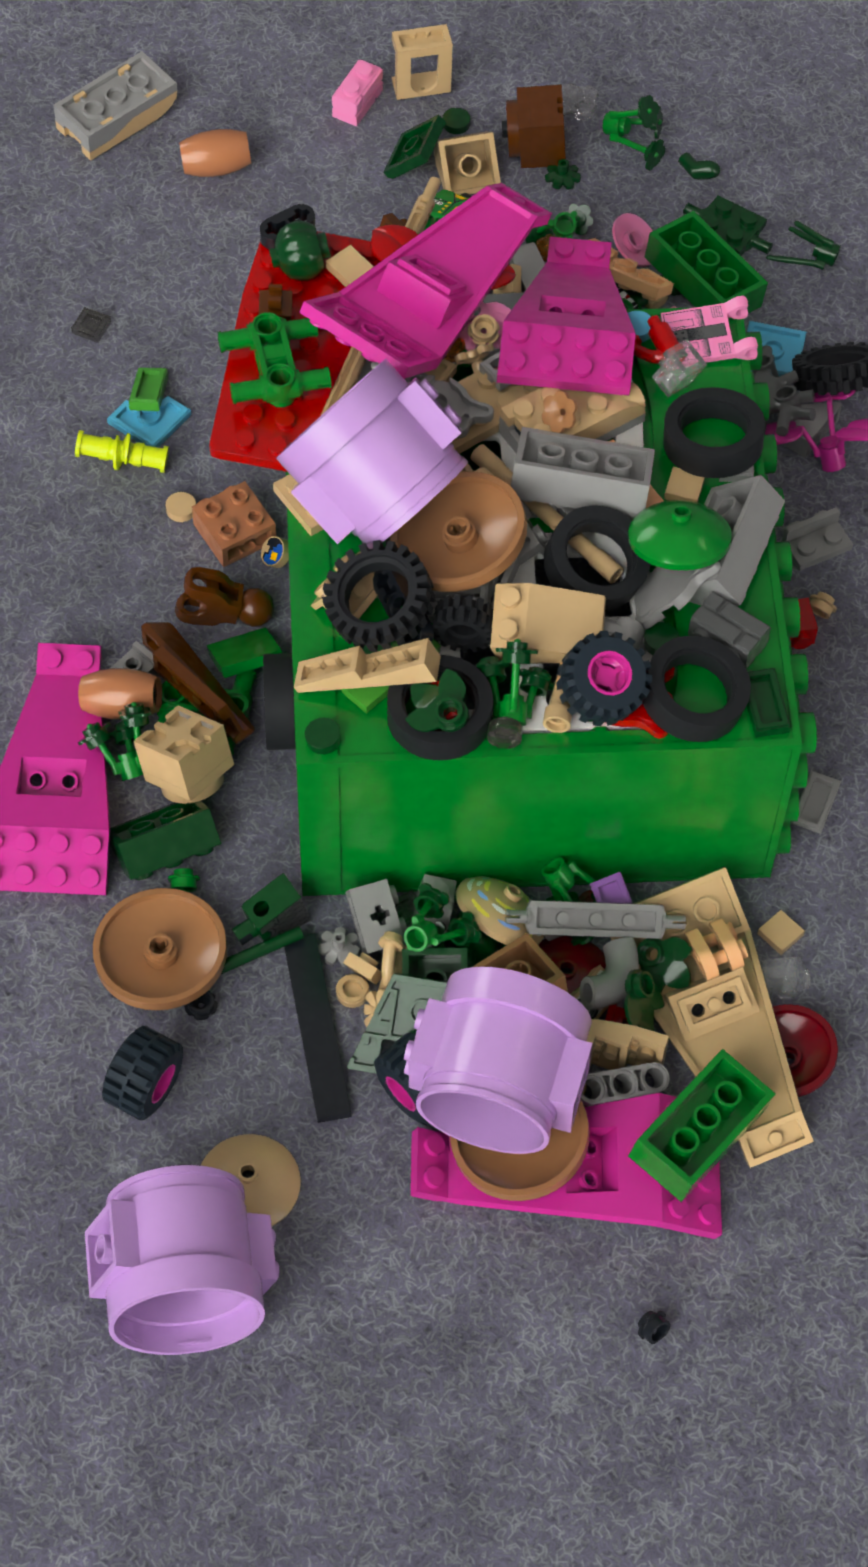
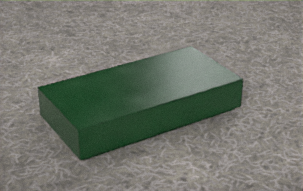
M775 668L749 671L751 694L747 709L755 738L789 733L791 725Z

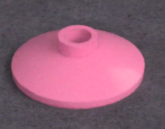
M625 213L616 218L612 227L613 239L617 249L625 259L631 258L638 262V267L651 265L645 258V252L652 229L642 218L635 214Z

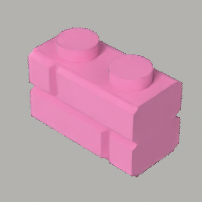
M358 60L332 96V117L358 126L375 102V98H378L383 90V69L366 61Z

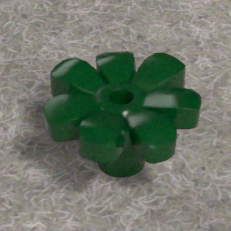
M566 159L559 160L558 166L548 165L547 167L549 173L545 175L546 182H553L552 187L555 189H561L562 185L567 190L573 189L574 182L578 183L581 180V174L577 173L578 167L576 165L569 166V162Z

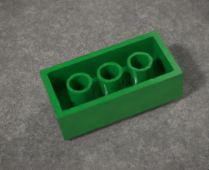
M692 211L650 232L645 258L667 280L674 283L673 286L695 307L725 303L737 296H745L747 298L748 314L762 307L768 282L697 213Z
M722 1049L637 1139L628 1157L682 1202L764 1113L776 1093Z

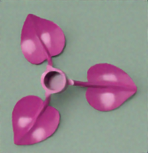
M850 390L848 394L838 392L837 395H831L830 393L818 395L817 392L814 394V402L827 401L830 436L820 440L818 447L804 426H796L795 421L789 423L788 434L785 436H780L776 433L777 422L767 424L765 434H774L776 445L793 442L803 435L812 448L814 457H820L823 471L834 472L846 466L844 456L845 441H868V418L852 421L847 427H843L835 433L832 402L833 400L851 397L855 390Z

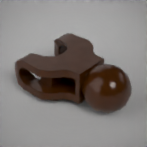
M193 567L186 573L183 581L185 592L180 595L175 605L177 618L184 623L192 625L216 626L220 623L236 624L237 618H239L246 625L260 627L267 623L274 613L273 598L267 591L260 588H249L243 591L244 584L230 580L225 573L219 570L203 567ZM193 580H202L206 587L196 585ZM192 605L199 607V609L195 612H190L184 606Z

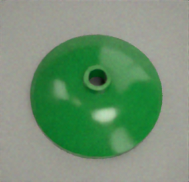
M671 500L656 503L638 513L630 523L628 541L638 557L654 566L670 570H695L718 562L728 553L732 541V531L725 518L712 508L693 501Z

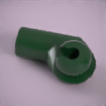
M688 152L682 154L678 160L680 165L693 179H711L717 177L720 173V166L710 160L696 161Z

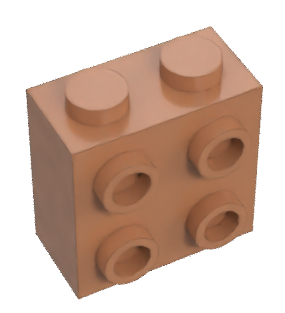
M245 481L229 486L223 492L210 498L202 499L192 506L193 525L223 567L262 549L264 542L269 537L276 536L275 522Z

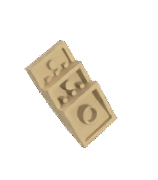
M591 1019L592 1024L587 1037V1042L593 1043L590 1066L594 1064L612 1070L627 1067V1064L635 1066L653 1062L664 1065L669 1041L668 1035L634 1025Z

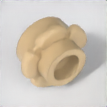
M486 314L479 315L469 324L468 335L473 338V342L476 345L493 344L499 338L498 331L500 326L492 316ZM486 329L487 333L483 334L481 330Z
M824 592L810 595L809 600L815 615L829 619L832 612L835 613L837 611V607L833 605L835 600L832 596Z

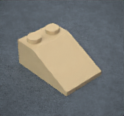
M533 583L495 584L490 648L495 657L502 660L503 652H496V648H507V641L514 642L515 639H520L521 642L528 643V650H538V654H531L530 664L563 663L562 659L580 640L582 641L589 634L594 633L596 636L600 631H604L605 595Z

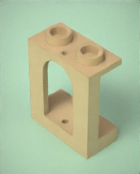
M447 24L392 32V43L395 50V76L391 80L397 100L451 92L453 44ZM438 55L436 71L411 74V58Z

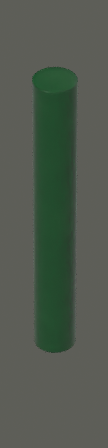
M300 926L227 957L221 974L305 938Z

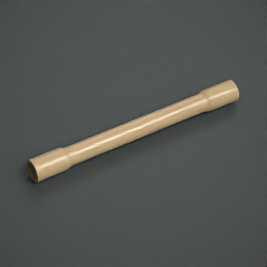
M484 444L479 445L472 452L470 459L480 468L486 467L495 477L500 478L511 486L513 472ZM525 502L529 509L553 531L564 518L548 503ZM582 533L568 541V544L584 557L589 565L610 584L615 583L622 576L624 568Z

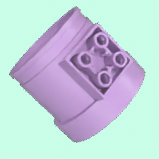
M384 359L276 457L279 463L298 483L292 489V495L337 544L352 532L354 536L357 535L363 543H366L369 549H373V541L381 540L383 542L443 490L468 463L464 456L461 457L454 449V445L451 443L462 433L459 426L462 423L460 416L449 404L445 408L436 400L439 393L426 378L420 382L415 377L408 384L387 359Z
M469 967L456 971L447 981L442 1000L438 1001L429 998L425 1010L419 1009L414 1024V1029L417 1030L414 1041H408L405 1050L404 1060L406 1065L404 1074L409 1075V1088L420 1091L416 1099L418 1112L429 1124L441 1132L473 1146L511 1154H529L543 1150L549 1143L551 1128L571 1133L590 1068L593 1043L587 1042L592 1024L588 1010L580 1001L565 990L545 980L522 972L496 967Z
M169 1166L134 1175L119 1183L109 1193L106 1199V1206L85 1231L89 1297L106 1299L109 1334L115 1342L125 1348L142 1353L181 1355L205 1352L233 1344L252 1334L262 1324L265 1317L263 1295L279 1277V1264L275 1261L274 1253L276 1234L271 1226L270 1215L247 1213L244 1203V1186L236 1176L224 1170L207 1166Z

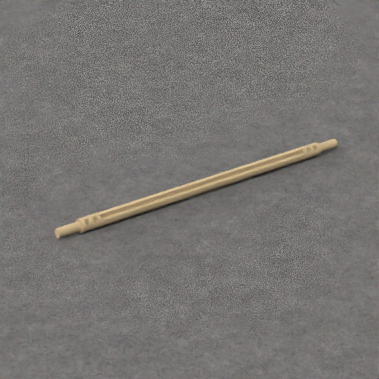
M437 177L429 179L423 194L418 196L405 227L412 229L417 234L423 232L435 206L434 198L441 185L440 179ZM353 346L350 348L321 415L357 383L367 359L361 355L362 352ZM296 480L292 486V489L294 488V486L298 484Z

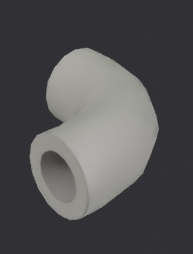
M618 938L603 946L606 962L605 970L599 975L584 977L580 984V999L587 1010H598L615 1005L627 995L625 991L627 975L631 970L639 969L638 951L634 938Z

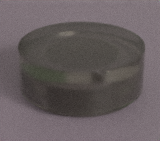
M499 717L493 719L488 724L487 740L498 748L516 747L522 741L523 727L520 722L513 718Z

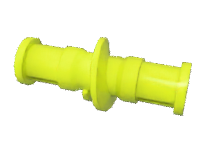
M79 430L75 447V457L86 455L97 457L99 460H113L114 470H119L124 462L126 465L129 463L137 467L145 466L160 469L161 473H165L169 446L159 448L140 442L132 443L130 433H127L123 441H121L119 435L112 439L107 436L99 437L84 434L83 430Z

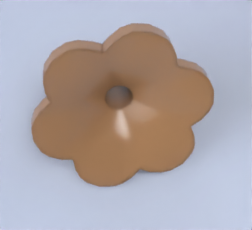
M557 391L554 396L549 395L544 399L543 406L545 410L541 417L544 424L550 425L552 432L562 433L565 428H572L575 425V413L578 406L574 399L569 398L566 391Z

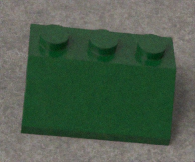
M201 801L186 804L172 803L110 828V844L124 874L130 880L149 878L154 874L153 871L157 869L179 866L184 862L183 859L192 855L203 856L209 854L214 850L213 847L221 844L210 809Z

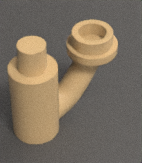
M385 932L378 942L380 947L383 948L382 979L378 990L386 989L394 973L402 974V949H407V946L402 942L403 937L395 932Z

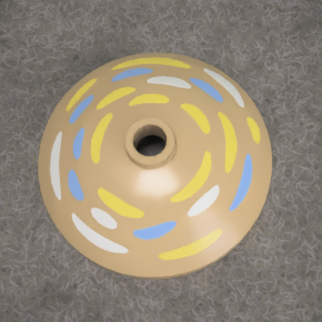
M484 876L467 878L460 883L456 890L458 906L463 913L469 911L474 915V921L477 922L479 930L505 945L528 933L525 924H506L505 917H518L505 915L506 909L526 910L527 904L531 900L519 887L500 879ZM529 934L538 945L544 938V935Z

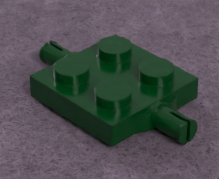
M719 195L705 209H700L689 202L684 207L683 214H688L692 211L697 213L740 256L752 247L766 254L773 247V243L759 238L760 232L766 226V218Z

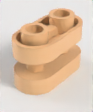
M722 918L709 923L711 933L705 936L701 935L698 928L684 933L686 942L693 949L691 954L706 981L720 976L717 966L727 963L730 970L734 971L745 966L743 959L748 958L742 939H738L732 923H725ZM717 945L719 951L712 953L710 948Z

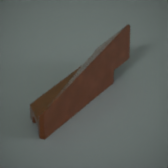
M146 622L141 626L143 644L153 652L154 669L205 717L223 724L226 736L236 745L255 731L251 722L173 624L168 622Z

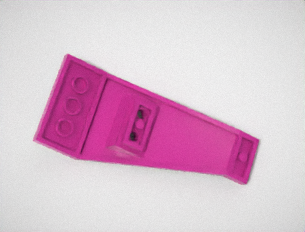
M503 183L488 185L341 291L304 301L299 313L309 318V322L319 329H326L334 334L338 342L347 346H353L362 352L361 355L365 359L378 363L387 359L404 379L437 369L530 231L535 227L547 225L552 213Z
M550 237L546 264L504 319L497 383L630 395L636 333L609 269L612 242Z
M38 643L36 676L0 766V891L107 896L111 829L106 758L99 747L89 750L85 743L80 746L77 743L84 738L82 731L87 728L88 724L99 722L100 726L104 725L102 717L81 710L78 698L81 677L101 670L102 646ZM41 775L43 778L42 784L34 786L32 784L33 776ZM67 776H73L75 779V784L70 788H66L64 785V779Z
M654 1093L584 1107L589 1122L590 1138L589 1152L586 1153L582 1165L576 1174L556 1191L537 1199L525 1201H509L495 1198L473 1186L462 1174L456 1163L449 1135L420 1127L412 1131L410 1195L412 1197L467 1206L655 1226L716 1239L722 1235L719 1162L692 1192L680 1202L628 1157L637 1139L677 1098L676 1096Z

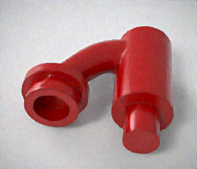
M658 315L650 317L647 321L651 328L648 335L657 350L641 346V338L635 335L634 356L649 363H664L669 367L679 364L685 358V352L667 322H662Z

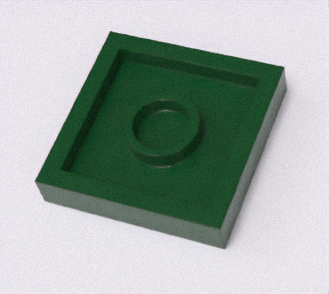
M438 114L403 132L383 173L388 178L394 179L427 163L446 121Z

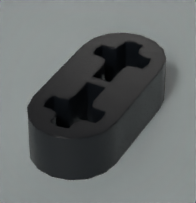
M297 204L264 220L260 225L261 244L267 249L274 248L278 232L290 222L300 220L315 225V212L313 208L305 204Z

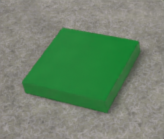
M266 627L206 645L210 658L224 678L263 667V654L282 653V649Z

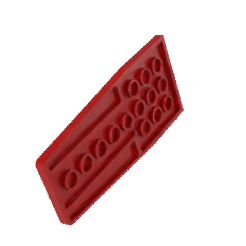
M325 233L331 257L351 245L371 265L376 266L380 263L372 253L371 241ZM260 242L242 294L235 330L246 328V324L253 322L254 318L259 315L260 290H269V284H282V290L292 291V320L307 318L299 313L304 301L337 293L344 289L345 286L326 269V260L329 258L324 259L325 268L321 274L312 280L301 282L287 277L280 269V266L273 267L269 249L265 248ZM319 328L318 337L291 340L289 345L295 369L303 372L328 367L332 388L305 391L303 395L295 398L294 402L287 407H275L266 401L263 402L262 399L233 404L230 383L259 379V372L253 350H250V348L231 350L210 438V455L218 459L288 472L276 457L321 416L351 346L338 342L334 334L326 329Z

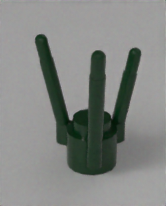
M795 221L794 225L801 230L792 226L788 230L816 245L812 256L817 259L810 260L775 255L766 256L767 260L814 266L823 270L825 264L833 266L841 245L825 238L801 222Z

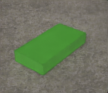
M138 368L129 398L130 410H160L168 381V369Z

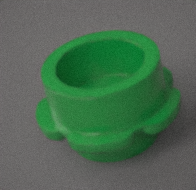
M189 868L175 869L174 874L168 876L171 889L186 892L196 891L197 881L200 880L198 875H193V869Z

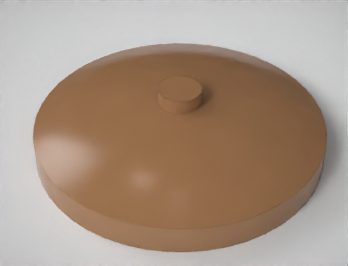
M464 471L460 472L428 504L390 536V541L395 542L398 548L401 544L408 547L411 553L414 552L419 557L433 582L434 588L432 590L439 592L465 591L490 582L502 574L515 561L525 543L527 518L519 496L505 481L482 472Z
M171 888L141 891L117 903L101 920L93 941V959L96 971L105 988L120 1001L145 1010L173 1009L198 999L215 984L223 971L227 957L226 934L222 921L216 911L198 896Z
M580 1100L571 1133L551 1128L549 1143L546 1148L539 1152L529 1154L497 1152L470 1145L451 1136L450 1143L460 1171L473 1186L495 1198L509 1201H525L537 1199L556 1191L576 1174L588 1150L590 1130L586 1110Z

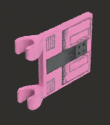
M737 296L721 304L661 313V321L667 322L685 352V358L679 364L671 366V368L733 358L743 360L756 359L758 356L756 338L746 337L733 344L728 318L745 319L748 316L747 298L745 296Z

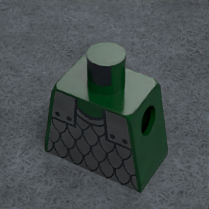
M282 873L242 904L241 907L247 919L231 930L243 946L256 936H259L263 942L297 926H302L311 921L301 896L285 874Z

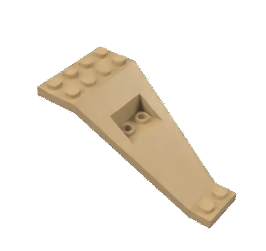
M726 867L633 903L659 904L664 906L666 915H685L686 922L673 921V923L686 924L685 929H665L661 940L678 937L686 941L684 933L698 928L701 935L705 936L711 933L709 923L722 918L725 923H732L738 939H742L748 953V958L743 959L745 966L731 971L727 963L717 966L720 976L706 981L692 954H690L683 960L691 972L690 986L684 989H676L665 985L661 993L665 1006L654 1010L653 1017L664 1033L669 1036V1040L695 1077L724 1049L776 1093L764 1113L738 1140L747 1165L750 1168L814 1142L800 1107L752 933ZM610 937L611 941H612V940H615V939H618V938H623V937ZM634 938L636 947L646 938ZM717 945L710 948L712 953L719 951ZM656 948L650 953L652 960L657 958L658 951ZM727 991H732L734 994V999L731 1003L723 1001V995ZM695 1004L703 1006V1012L699 1016L692 1014V1007Z

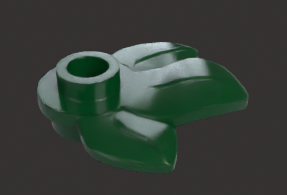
M446 669L439 680L438 686L421 683L412 684L411 698L416 710L406 717V722L412 728L421 732H429L438 728L446 732H454L461 729L469 717L468 708L463 702L466 695L464 681L456 672ZM457 712L455 718L446 719L448 713Z
M670 937L666 940L646 938L637 947L638 960L641 966L640 970L648 971L652 975L654 983L658 986L661 993L665 985L676 989L688 988L691 982V972L683 960L691 954L693 949L685 940L678 937ZM656 948L658 955L655 960H652L650 953Z
M640 969L631 970L625 980V991L627 993L625 998V1014L629 1025L654 1031V1010L665 1006L661 992L648 971Z

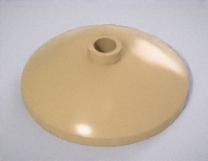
M244 1134L228 1138L216 1145L201 1163V1166L217 1168L236 1176L244 1186V1203L247 1213L270 1215L271 1226L283 1220L296 1204L301 1186L298 1165L288 1149L269 1137ZM250 1170L254 1172V1175L246 1178L242 1176V1173Z

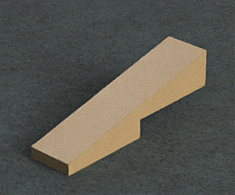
M429 638L370 654H365L359 645L299 662L294 688L298 693L437 682L441 656Z

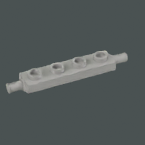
M529 900L526 910L506 909L505 912L507 916H518L505 917L506 924H525L528 934L662 939L665 929L684 930L686 926L684 923H673V921L686 922L685 915H666L664 906L659 904Z

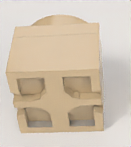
M178 705L165 715L166 722L161 723L158 721L154 724L155 730L145 731L133 742L145 781L160 787L162 794L168 800L186 804L204 800L216 793L223 784L224 773L234 766V761L224 725Z

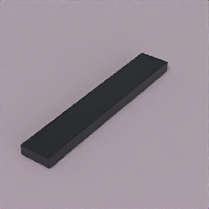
M315 933L304 935L305 938L285 946L284 950L317 1122L320 1123L351 1117V1109Z

